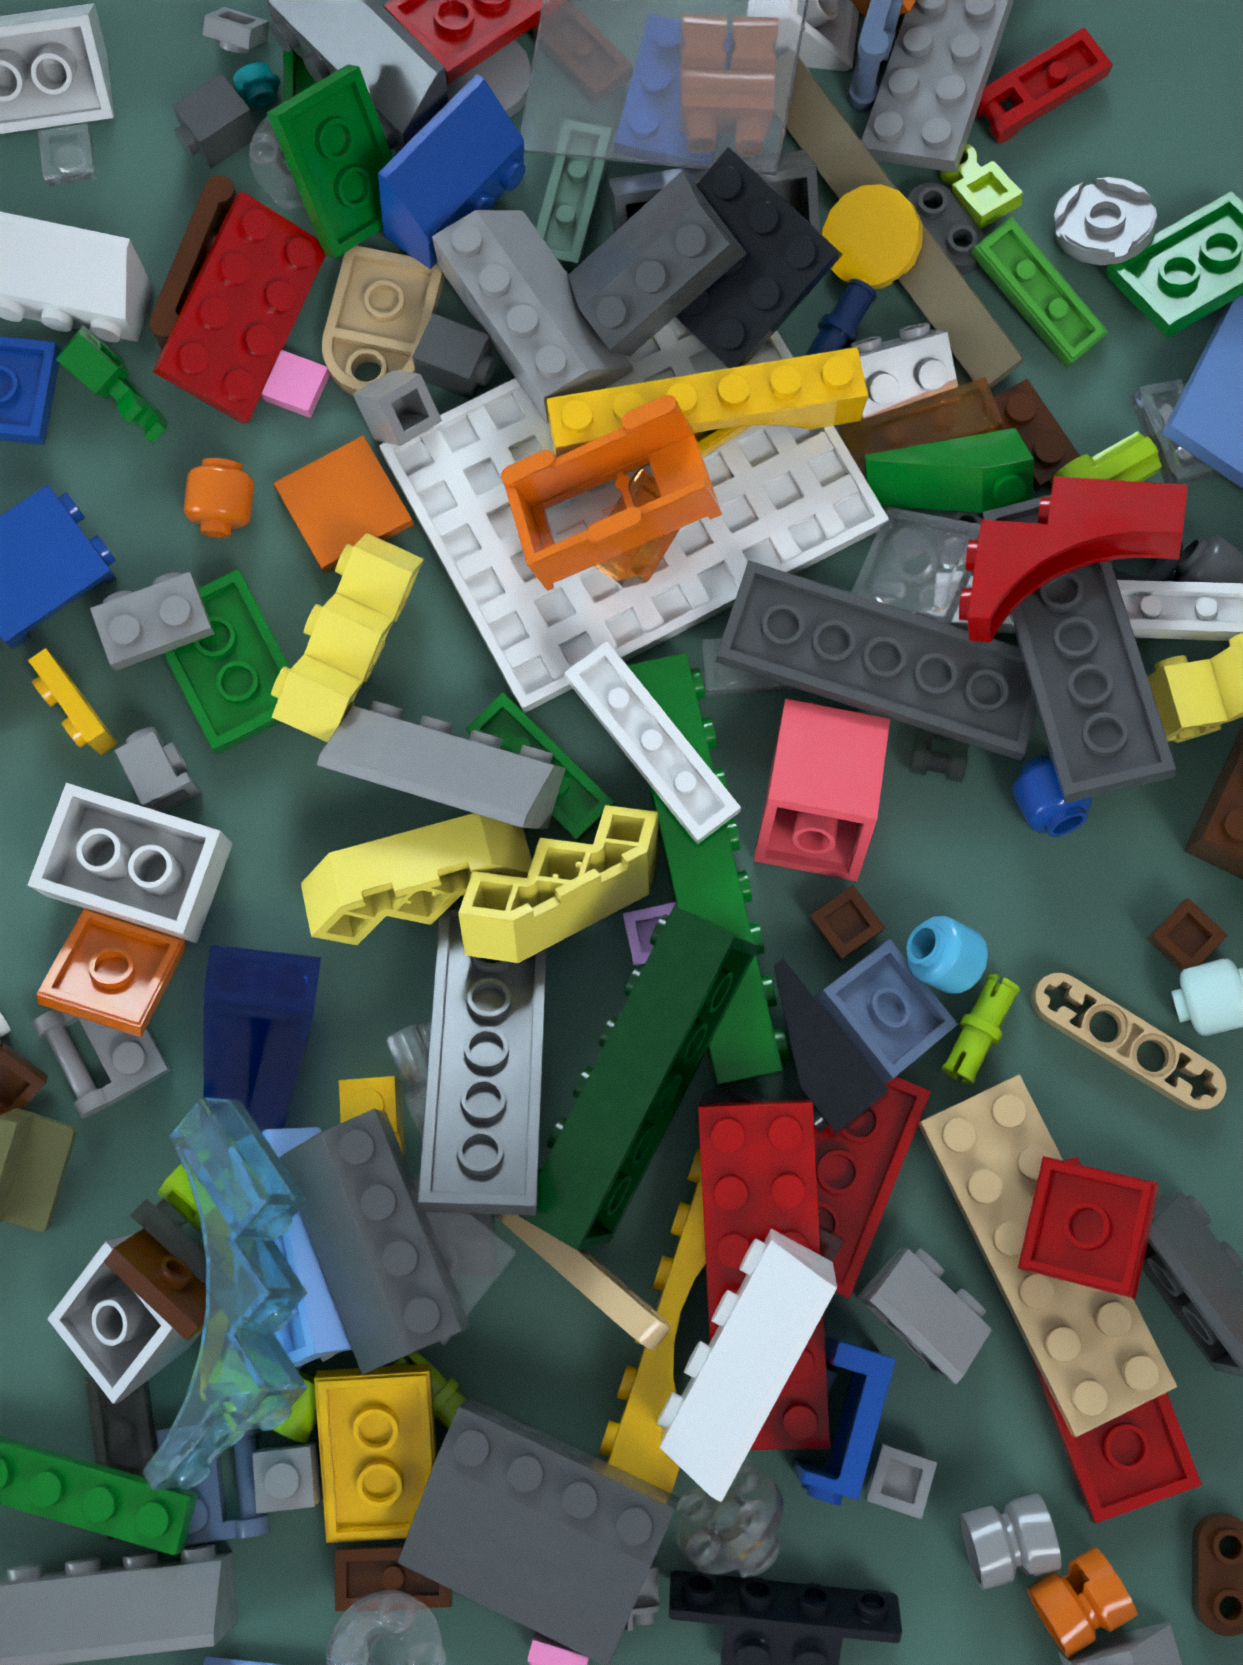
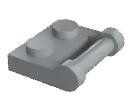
M54 1009L40 1015L32 1022L39 1038L47 1039L78 1100L73 1104L81 1119L99 1113L172 1072L149 1025H147L142 1037ZM77 1021H80L111 1080V1083L100 1089H97L66 1030V1027Z

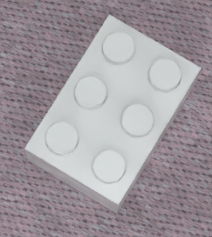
M66 783L28 886L46 897L197 944L233 843L220 830Z

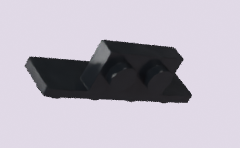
M675 1570L671 1572L669 1618L672 1620L724 1625L720 1665H839L843 1638L899 1643L901 1641L902 1625L898 1596L894 1593L880 1592L872 1589L858 1590L829 1587L815 1583L800 1584L772 1581L758 1577L743 1578L715 1575L701 1571L686 1572Z

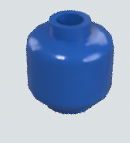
M1037 756L1021 767V775L1012 787V794L1031 830L1038 833H1048L1051 837H1060L1076 830L1085 823L1088 818L1086 812L1092 804V797L1064 803L1054 765L1049 756Z

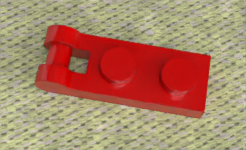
M1084 27L985 86L976 115L979 118L985 117L991 125L989 133L998 144H1002L1011 139L1022 127L1107 77L1113 64ZM1007 98L1016 106L1008 112L1000 104Z

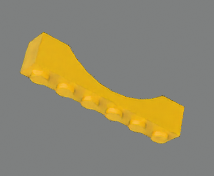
M858 347L547 398V410L555 457H558L622 428L621 420L624 414L664 395L675 397L694 433L737 426L778 425L816 429L861 421L868 392Z
M698 1148L687 1177L688 1181L696 1183L690 1205L679 1202L670 1230V1234L679 1237L673 1258L662 1255L652 1288L662 1291L656 1311L670 1323L672 1328L655 1350L652 1351L645 1346L643 1347L637 1368L627 1364L616 1397L626 1401L619 1423L611 1420L608 1421L598 1454L608 1457L606 1463L671 1494L680 1467L660 1449L664 1428L656 1423L672 1392L676 1393L673 1377L674 1342L680 1314L694 1280L706 1264L700 1149Z

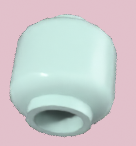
M1222 958L1183 969L1180 974L1181 989L1171 991L1180 1023L1191 1020L1194 1030L1202 1036H1209L1243 1027V968L1237 969V966L1231 960Z

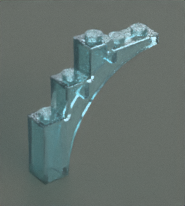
M201 1097L168 1137L187 1173L200 1215L206 1256V1310L200 1351L186 1398L167 1438L142 1471L153 1491L175 1487L186 1490L200 1484L210 1475L213 1462L225 1449L240 1441L245 1435L246 1430L261 1428L262 1431H268L285 1422L292 1414L293 1409L291 1406L308 1388L274 1335L275 1332L283 1328L291 1320V1311L305 1297L307 1291L273 1241L289 1229L292 1224V1217L305 1204L307 1199L240 1100Z

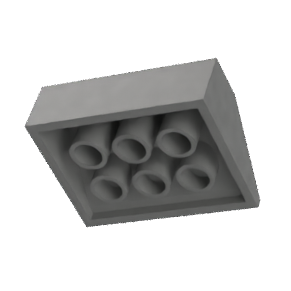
M470 1398L458 1407L439 1450L398 1563L603 1665H609L672 1518L679 1497Z

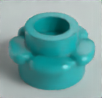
M263 62L248 64L240 68L233 76V82L236 87L235 91L250 108L259 109L266 107L276 99V93L279 90L278 86L281 82L279 76L272 73L268 64Z

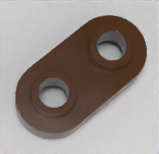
M1211 1513L1197 1523L1192 1535V1605L1198 1620L1208 1629L1222 1636H1236L1243 1633V1521L1226 1513ZM1231 1535L1235 1541V1548L1231 1554L1223 1556L1219 1550V1543L1223 1537ZM1232 1596L1235 1600V1609L1230 1615L1222 1616L1219 1610L1220 1602L1223 1598Z

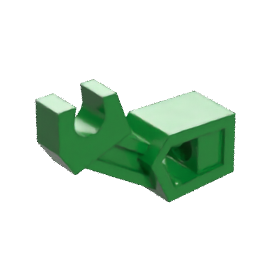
M83 325L62 348L56 360L96 395L106 399L112 395L117 401L116 405L121 417L129 424L132 421L138 424L145 432L144 437L153 444L166 430L168 422L163 414L152 406L127 378L130 372L122 357Z

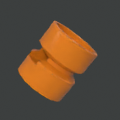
M1095 1546L1067 1563L1066 1575L1061 1576L1051 1572L1026 1588L1027 1594L1039 1617L1068 1659L1095 1643L1097 1629L1102 1628L1111 1633L1138 1615L1136 1607L1122 1581L1105 1556Z

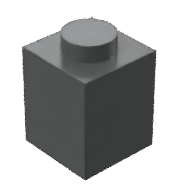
M222 73L172 105L180 124L179 127L174 129L179 141L189 155L193 156L199 153L210 169L259 137L249 107Z
M434 313L412 356L415 371L422 375L424 382L470 400L474 399L480 385H488L496 366V357L492 356L490 336L488 334Z

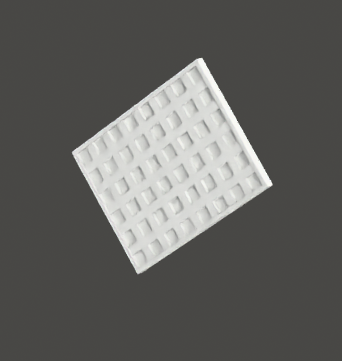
M674 317L634 354L626 356L633 366V371L606 388L727 369L728 367ZM776 330L749 363L770 362L793 358ZM516 378L441 414L442 421L401 446L389 443L379 445L381 454L519 708L524 713L573 689L565 679L564 672L604 642L608 641L625 662L732 607L748 560L794 575L887 527L889 522L888 516L834 426L805 429L793 426L755 425L703 458L723 515L711 520L708 516L557 581L553 583L554 588L547 591L527 566L504 482L501 480L502 471L511 464L543 450H550L554 454L549 423L545 422ZM650 463L625 474L632 482L630 491L635 507L642 506L661 497ZM617 478L545 509L555 543L583 532L591 524L627 509L622 492L615 486Z

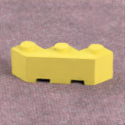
M368 533L354 546L350 544L345 546L335 569V573L342 575L336 593L323 607L316 604L306 622L303 633L311 637L304 655L291 669L284 666L274 683L271 696L278 698L272 718L328 743L351 707L355 705L354 700L363 682L367 683L385 646L388 632L393 622H397L407 602L424 560L423 558Z
M1243 633L1228 640L1230 647L1211 659L1188 662L1186 656L1181 655L1164 659L1154 665L1155 672L1147 677L1168 742L1175 741L1180 743L1221 730V724L1243 717Z
M605 805L593 845L539 838L527 878L473 871L458 912L465 956L520 963L648 896L660 855L658 812Z
M472 813L328 853L301 882L311 937L358 945L386 916L432 925L461 895H465L473 871L527 878L532 858L523 828Z

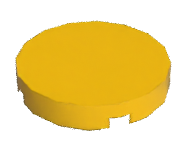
M882 184L860 186L844 194L830 209L822 229V235L843 254L832 266L831 270L845 283H848L850 279H859L870 285L873 289H883L893 284L894 282L892 281L898 279L902 274L905 275L915 265L923 241V225L914 205L899 190Z

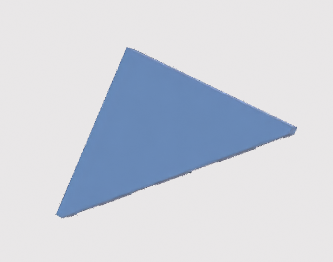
M1243 295L1226 304L1161 433L1242 489Z

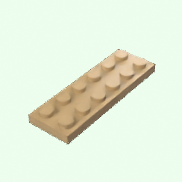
M1020 1074L918 1122L922 1134L1070 1434L1078 1437L1178 1387L1134 1299L1018 1269L1042 1158L1045 1156L1063 1160Z

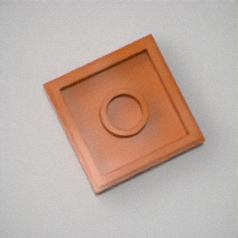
M364 435L273 483L324 574L336 568L341 553L347 544L354 546L366 533L386 541L414 526L410 514Z
M84 908L36 994L38 1004L142 1037L186 950L185 940Z

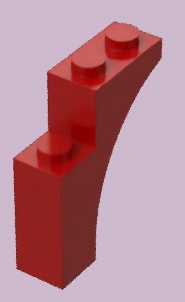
M1054 476L1051 497L1040 498L1038 523L981 520L979 539L968 541L966 554V572H974L972 588L962 587L959 603V620L968 621L969 641L991 643L1005 619L1026 597L1046 583L1075 569L1095 563L1127 558L1179 560L1188 485Z

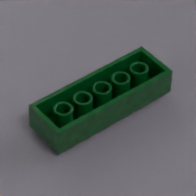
M675 906L670 915L664 914L655 925L650 937V944L654 947L645 965L637 966L630 975L624 990V995L628 999L619 1017L613 1016L605 1025L599 1038V1046L602 1047V1050L593 1068L587 1067L580 1075L573 1090V1097L577 1098L568 1118H562L550 1134L547 1147L551 1149V1152L542 1170L538 1168L536 1216L519 1215V1217L575 1250L611 1242L759 948L758 945L704 917Z

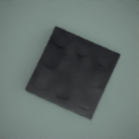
M727 147L696 186L747 254L684 308L676 318L728 368L744 366L754 357L843 254L731 148Z

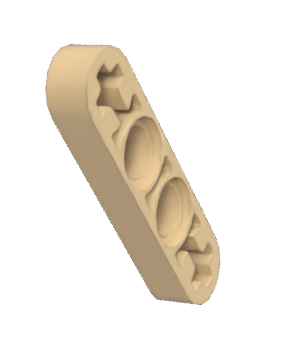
M1052 973L1040 979L1033 986L1030 994V1004L1034 1013L1041 1020L1179 1106L1190 1111H1202L1217 1106L1224 1098L1227 1090L1226 1079L1222 1071L1214 1063L1073 976L1065 973ZM1059 985L1066 990L1063 998L1076 1008L1083 1005L1084 999L1090 1002V1006L1080 1014L1076 1026L1071 1024L1070 1020L1077 1013L1065 1006H1061L1055 1011L1048 1007L1050 997L1044 993L1045 988L1052 991ZM1105 1012L1115 1019L1118 1032L1111 1042H1101L1092 1035L1089 1023L1095 1013ZM1152 1041L1162 1048L1165 1061L1159 1071L1150 1072L1139 1064L1137 1051L1143 1042ZM1179 1058L1184 1063L1177 1069L1188 1077H1195L1202 1073L1206 1076L1204 1086L1210 1090L1209 1095L1204 1094L1193 1098L1190 1095L1193 1086L1180 1077L1172 1078L1170 1085L1165 1082V1079L1176 1069Z
M494 1214L623 1330L648 1349L655 1350L672 1328L664 1317L587 1250H575L519 1217V1215Z

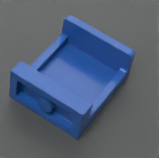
M48 484L0 516V637L12 649H15L31 638L27 632L102 581H106L108 584L116 579L108 567L116 561L98 534L90 540L87 539L77 523L85 519L84 515L67 492L57 498Z
M827 1336L825 1341L826 1361L832 1365L852 1371L827 1465L819 1466L794 1458L791 1470L802 1482L801 1487L807 1490L808 1496L834 1505H841L843 1496L859 1501L896 1359L881 1352Z

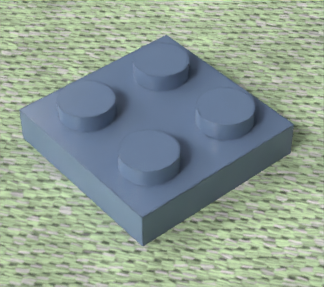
M891 939L814 997L884 1084L894 1079L958 1025L927 984L913 976L908 968L907 959Z

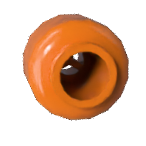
M206 458L202 460L201 466L194 467L188 472L183 511L189 521L200 525V534L213 538H230L232 530L244 528L250 523L255 485L252 477L243 472L244 467L241 463L222 458Z

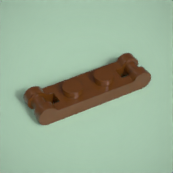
M224 175L213 176L205 183L150 317V328L158 340L161 350H163L230 206L237 195L233 182Z

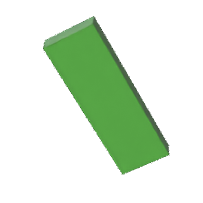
M1012 216L978 243L970 252L973 258L1066 368L1109 333Z

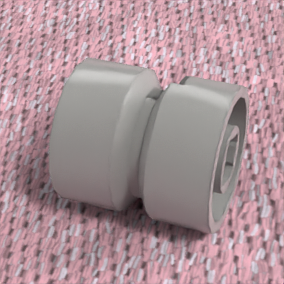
M1035 1493L1012 1499L1005 1506L1004 1514H1000L991 1505L960 1512V1527L967 1556L975 1579L982 1590L1013 1582L1017 1568H1020L1027 1576H1039L1061 1570L1062 1562L1057 1536L1048 1509L1040 1494Z

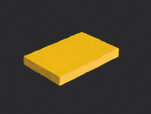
M431 1364L378 1367L365 1374L361 1373L360 1368L317 1371L314 1383L326 1543L407 1538L437 1457Z

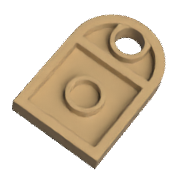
M357 245L345 252L322 338V354L325 364L328 367L331 378L343 391L353 396V393L393 370L416 373L412 356L432 314L437 312L445 275L438 267V262L429 269L412 256ZM373 362L381 367V372L376 379L364 382L354 377V372L359 365Z

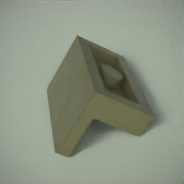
M20 1108L12 1109L0 1115V1222L5 1221L39 1233L49 1228L77 1135V1128L75 1126Z

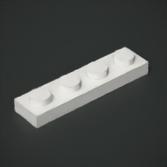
M608 641L564 672L565 679L697 845L740 813V805Z

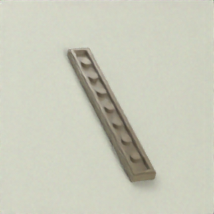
M791 50L777 63L775 113L802 150H805L814 161L817 170L839 200L844 194L864 185L882 184L898 190L800 57ZM922 222L923 241L915 265L905 275L902 274L898 280L935 329L948 332L952 353L981 392L987 393L1026 360Z

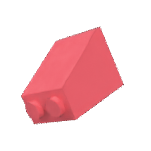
M785 699L776 736L755 847L754 862L858 881L878 818L890 725L889 718L817 705L812 702Z

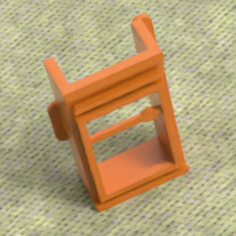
M664 395L627 412L621 420L622 428L558 457H555L550 450H543L507 466L502 471L501 480L504 482L527 566L547 591L553 589V583L699 519L708 516L711 520L723 515L695 433L675 397L672 395ZM650 463L661 497L642 506L635 507L630 491L632 482L625 474ZM617 478L615 486L622 492L627 509L591 524L587 530L555 543L545 509Z

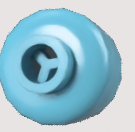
M933 916L921 923L911 933L906 947L908 968L913 976L949 994L962 993L972 988L981 979L987 965V943L978 931L948 916Z

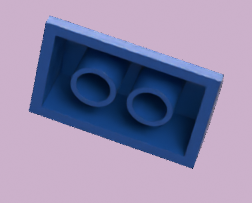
M478 74L378 173L384 237L429 269L437 263L432 240L433 235L475 210H492L497 199L506 190H514L525 174L524 139L486 80Z

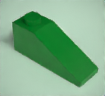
M1015 428L864 455L865 479L882 506L983 513L1033 499L1034 458Z

